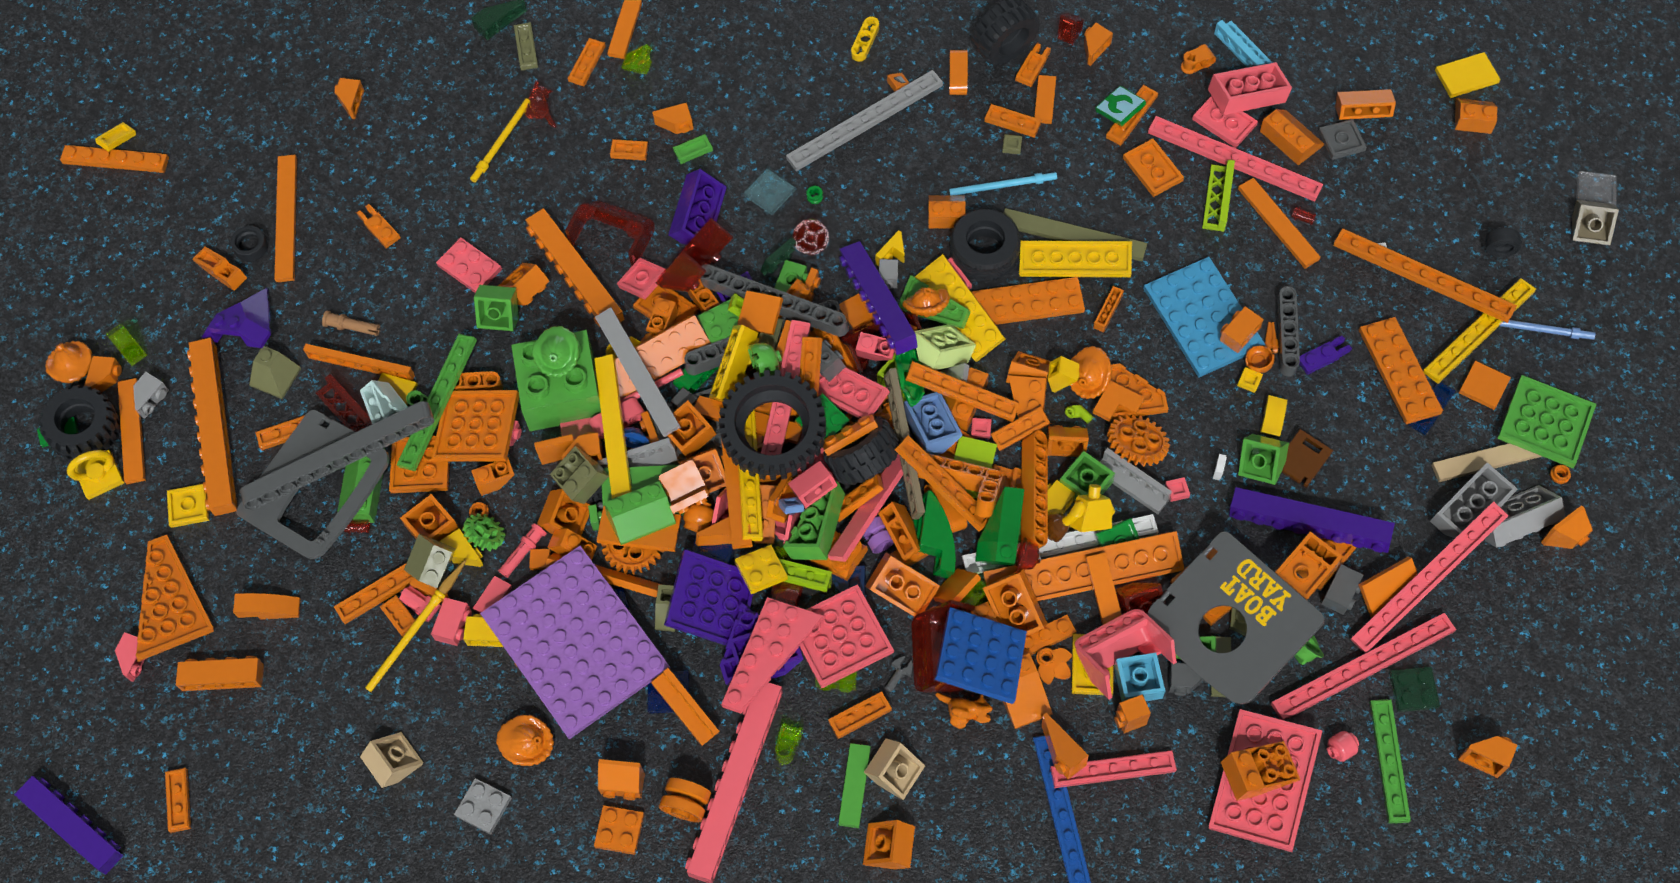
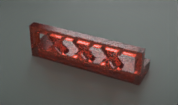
M331 374L327 375L324 378L327 385L316 392V395L345 427L354 432H358L359 428H366L372 425L369 415ZM330 389L334 391L333 399L325 398L323 395ZM336 403H345V411H336ZM348 415H356V423H347Z

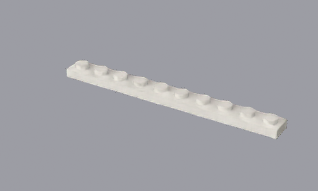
M1153 514L1132 519L1139 538L1158 535V528ZM1101 530L1069 532L1059 542L1048 539L1045 546L1033 553H1027L1021 543H1018L1015 565L1100 547L1094 533ZM976 553L962 556L965 571L980 574L983 573L982 571L1006 567L975 562Z

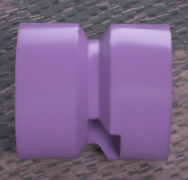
M880 516L875 517L863 535L866 540H869L868 545L874 554L883 552L894 544Z

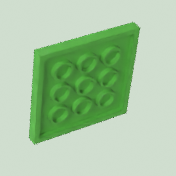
M1521 375L1497 439L1574 468L1596 403Z

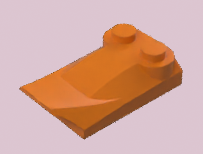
M836 531L834 533L830 551L839 539V537L841 536V534ZM859 541L846 562L830 560L829 557L827 560L806 561L824 570L831 571L832 574L848 581L855 571L854 569L868 551V548Z

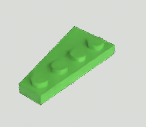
M911 275L898 304L902 312L911 314V312L903 307L902 302L914 295L920 288H929L927 284ZM950 299L944 310L936 316H918L964 329L971 312Z

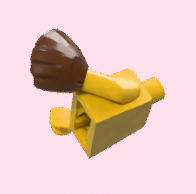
M1090 484L1088 494L1078 495L1074 506L1066 516L1058 513L1048 514L1049 540L1059 542L1065 536L1069 527L1079 532L1112 529V516L1115 513V509L1110 498L1100 494V485Z

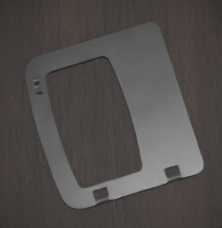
M310 410L260 478L356 432L328 418L317 410ZM324 421L330 424L327 429L321 426ZM382 448L366 456L371 460V463L336 516L314 541L307 540L280 523V518L299 489L254 510L245 509L242 501L236 513L246 522L308 559H317L323 556L338 539L373 491L389 464L388 452Z

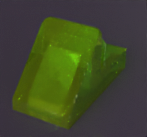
M646 44L627 53L621 68L640 74H647L652 63L649 59L652 48Z

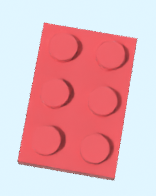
M1212 96L1192 118L1193 121L1234 148H1237L1258 123L1257 120L1243 111L1223 115Z
M462 238L436 262L438 267L474 293H476L479 285H488L502 270L498 263Z

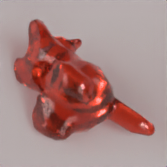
M535 80L533 88L529 93L530 101L524 114L528 119L535 118L539 120L545 118L549 125L556 128L546 98H549L548 94L552 91L547 90L541 85L539 86V81Z

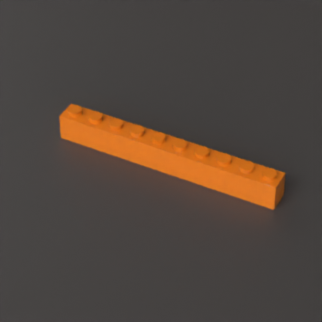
M211 338L189 342L187 356L189 361H191L189 372L191 377H193L191 388L193 393H195L193 405L197 410V415H195L196 424L199 426L197 438L201 443L199 454L201 459H203V465H201L202 474L205 476L203 488L208 498L205 499L207 510H210L214 516L235 512L237 510V500L217 346Z

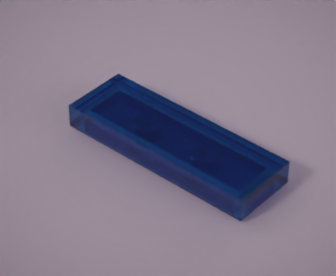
M1442 382L1433 389L1437 400L1444 410L1456 391ZM1439 415L1410 423L1409 426L1426 436Z

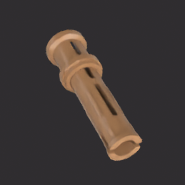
M327 310L322 318L323 327L332 326L338 330L349 329L378 336L380 332L379 324L350 319L345 314L337 315Z

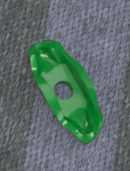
M914 349L895 357V368L897 369L900 388L910 407L915 406L925 394L924 387L906 381L904 377V372L909 371L912 361L921 364Z

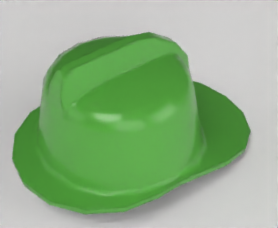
M1314 635L1295 655L1297 661L1302 665L1313 661L1317 657H1324Z

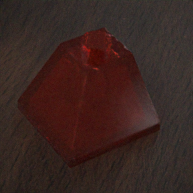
M1131 583L1116 589L1119 606L1123 614L1134 609H1140L1148 615L1150 607L1163 595L1160 583Z

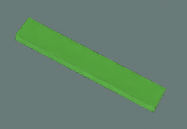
M1371 700L1369 703L1388 823H1409L1411 819L1392 700Z

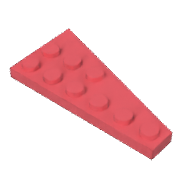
M767 597L723 699L722 707L741 714L755 699L762 687L768 684L775 672L779 671L795 653L806 637L808 638L815 626L821 623L824 616Z

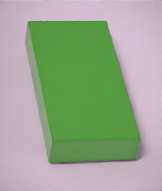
M704 134L673 147V151L680 164H683L713 151V148Z

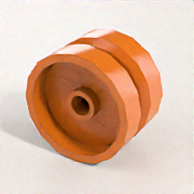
M669 778L665 787V791L669 795L662 796L659 809L682 820L702 822L705 814V809L702 805L708 804L711 792L696 783L679 778Z

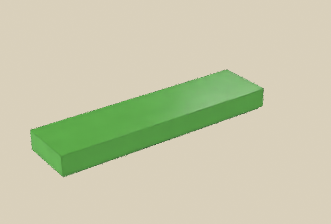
M850 743L839 826L860 827L867 777L864 771L868 767L871 746Z

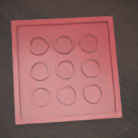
M858 584L806 609L824 616L821 623H818L808 638L806 637L799 645L821 689L894 653L893 647Z

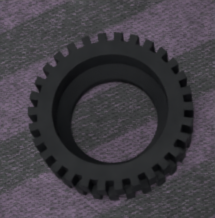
M765 370V376L763 377L759 376V372L753 373V380H750L749 376L743 378L744 385L738 382L735 384V392L730 389L728 392L729 399L724 398L722 402L724 408H720L719 412L721 417L719 418V431L728 457L732 458V462L736 466L739 464L740 470L743 472L748 470L749 475L753 477L757 473L760 479L765 480L766 475H770L771 480H776V475H781L782 479H787V473L791 472L792 477L798 475L797 469L799 468L803 472L807 469L806 463L812 465L815 461L814 455L819 456L821 453L820 447L824 446V437H826L825 411L820 397H817L816 390L814 388L810 390V384L806 380L802 384L801 377L797 375L792 379L790 372H785V376H781L780 370H775V375L771 376L770 371ZM779 402L793 408L801 418L803 429L800 440L786 453L780 455L762 454L753 449L745 437V423L748 416L754 409L765 403Z

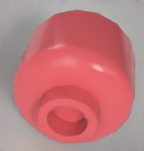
M1340 731L1328 739L1327 752L1331 758L1344 762L1357 754L1359 741L1353 733Z

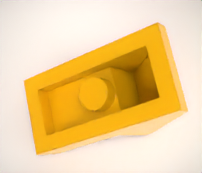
M898 230L875 255L877 266H879L880 259L892 260L893 256L904 263L901 231Z

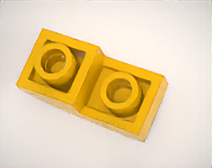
M1268 395L1260 432L1280 437L1287 406L1286 399Z

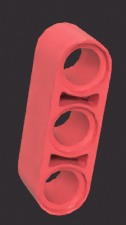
M631 398L621 403L624 428L642 420L641 413L645 411L637 398ZM600 413L590 419L589 425L595 433L598 432L600 439H603L604 431Z

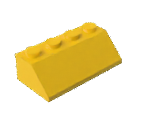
M743 325L733 326L709 398L723 402L724 398L729 399L728 392L730 389L734 392L736 391V383L744 384L743 378L747 377V374H745L746 368L751 365L748 346L759 342V338H757L758 332Z

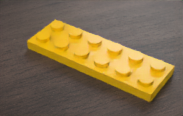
M1021 241L1020 277H1131L1132 241Z
M943 254L915 276L917 280L935 290L946 289L950 299L971 312L964 329L955 328L976 344L971 355L974 361H979L1006 339Z

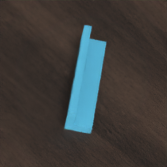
M1221 20L1216 24L1214 34L1247 68L1272 63L1232 21L1225 23Z

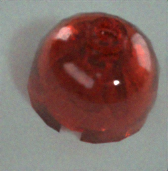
M816 218L803 219L794 228L792 237L794 246L798 251L807 255L819 254L828 244V228L822 221Z

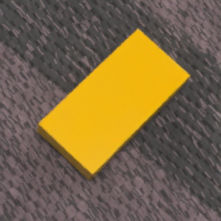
M122 122L98 136L95 140L98 145L109 152L134 137L136 131Z

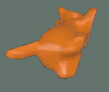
M938 692L935 694L940 701L948 704L950 723L956 728L966 727L969 720H975L980 723H986L991 720L987 713L992 711V706L988 704L982 694L976 701L963 698L953 699Z

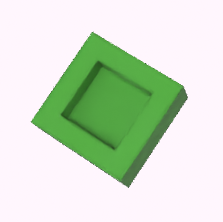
M596 504L588 506L590 522L593 531L599 530L602 511H598Z

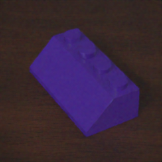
M701 169L687 174L668 235L681 244L709 248L727 187Z

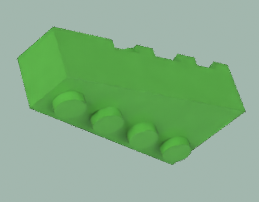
M835 481L838 485L801 513V520L797 527H793L791 538L783 546L792 560L828 559L827 555L830 552L845 496L838 481Z

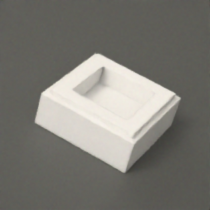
M1219 454L1213 475L1215 480H1220L1227 458L1226 455Z

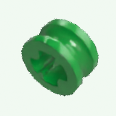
M819 186L809 187L807 190V200L811 204L820 203L823 200L822 189Z

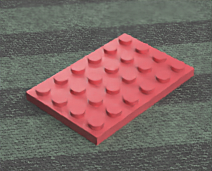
M1240 709L1228 755L1231 752L1284 741L1301 780L1252 798L1236 801L1223 770L1209 829L1293 852L1322 730Z

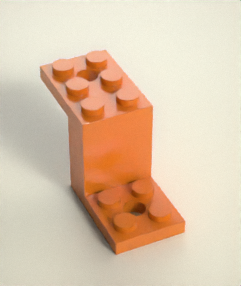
M1309 532L1275 573L1303 598L1308 600L1316 589L1322 590L1338 571L1340 565L1345 563L1357 547L1347 543H1336L1325 538L1320 539L1312 532Z

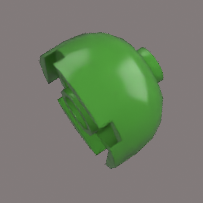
M762 342L749 345L748 353L753 369L755 368L756 371H759V376H765V370L770 371V376L775 375V370H779V362L782 361L779 350L775 351L771 345Z

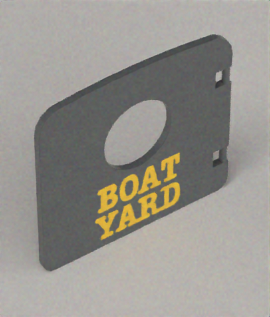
M1228 532L1219 533L1148 611V616L1174 639L1176 655L1218 692L1233 703L1241 705L1252 701L1325 622L1324 616L1320 611ZM1214 548L1218 552L1209 560L1205 556ZM1172 594L1175 598L1166 606L1163 601ZM1218 606H1229L1237 609L1244 616L1247 624V633L1243 643L1237 649L1228 653H1216L1207 649L1199 636L1201 619L1209 610Z

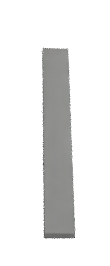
M610 307L595 316L662 435L666 437L681 428L613 309Z

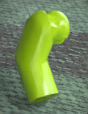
M1081 405L1068 406L1065 409L1067 417L1082 418L1087 424L1094 418Z

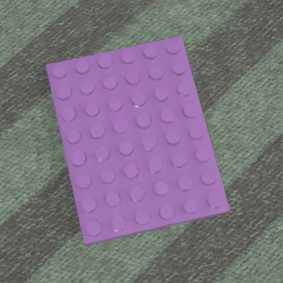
M581 546L480 613L568 739L577 735L661 675L665 669H670L668 663Z

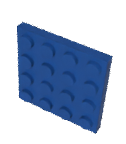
M950 607L947 613L934 680L1013 704L1016 700L1027 631Z

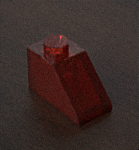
M1070 13L1062 14L1059 21L1058 39L1073 45L1083 30L1084 19Z

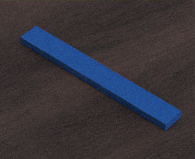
M1045 735L1034 737L1035 751L1068 883H1091L1067 787L1054 788L1050 770L1054 764Z

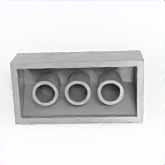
M1486 463L1430 522L1443 534L1456 538L1492 502L1501 507L1518 489L1489 463Z
M1540 485L1510 497L1500 507L1509 516L1485 538V541L1496 548L1503 547L1511 541L1522 539L1525 535L1538 532L1546 526L1558 523V521L1566 518L1562 497Z

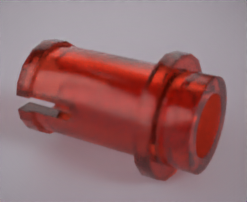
M1299 206V208H1294L1291 217L1295 221L1298 219L1312 225L1316 214L1305 211Z
M351 521L344 532H348V534L369 533L370 522Z

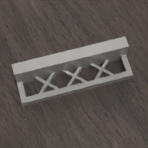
M670 438L627 451L629 467L674 465L679 462L676 446ZM607 457L597 460L602 468H608Z
M1107 448L1100 463L1115 472L1112 484L1156 514H1159L1169 502L1172 491Z

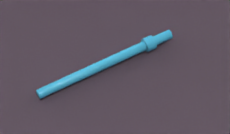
M1036 173L1034 176L951 188L949 192L950 195H960L1031 183L1043 184L1044 181L1056 180L1057 173Z

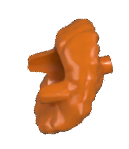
M924 287L904 300L902 305L911 312L913 318L918 315L933 317L944 310L950 301V297L946 289L935 290L930 287Z
M80 341L58 344L46 360V373L62 383L79 381L89 371L92 361L91 349Z
M1095 346L1085 347L1071 359L1079 363L1078 381L1070 386L1071 390L1081 398L1094 399L1096 396H1100L1109 385L1112 368L1109 357L1101 348Z
M520 715L501 726L497 733L496 744L503 757L514 765L532 766L544 762L551 755L554 740L550 728L540 719L535 718L533 715Z

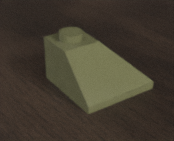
M263 346L253 361L249 385L283 399L300 372L301 367L280 352Z

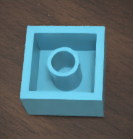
M1157 653L1116 659L1114 670L1122 702L1139 695H1143L1145 701L1163 699L1165 687Z

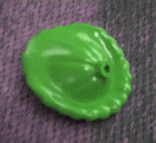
M563 326L550 327L539 336L533 345L532 356L534 362L541 369V372L547 376H552L553 378L563 377L572 371L579 359V341L573 332Z

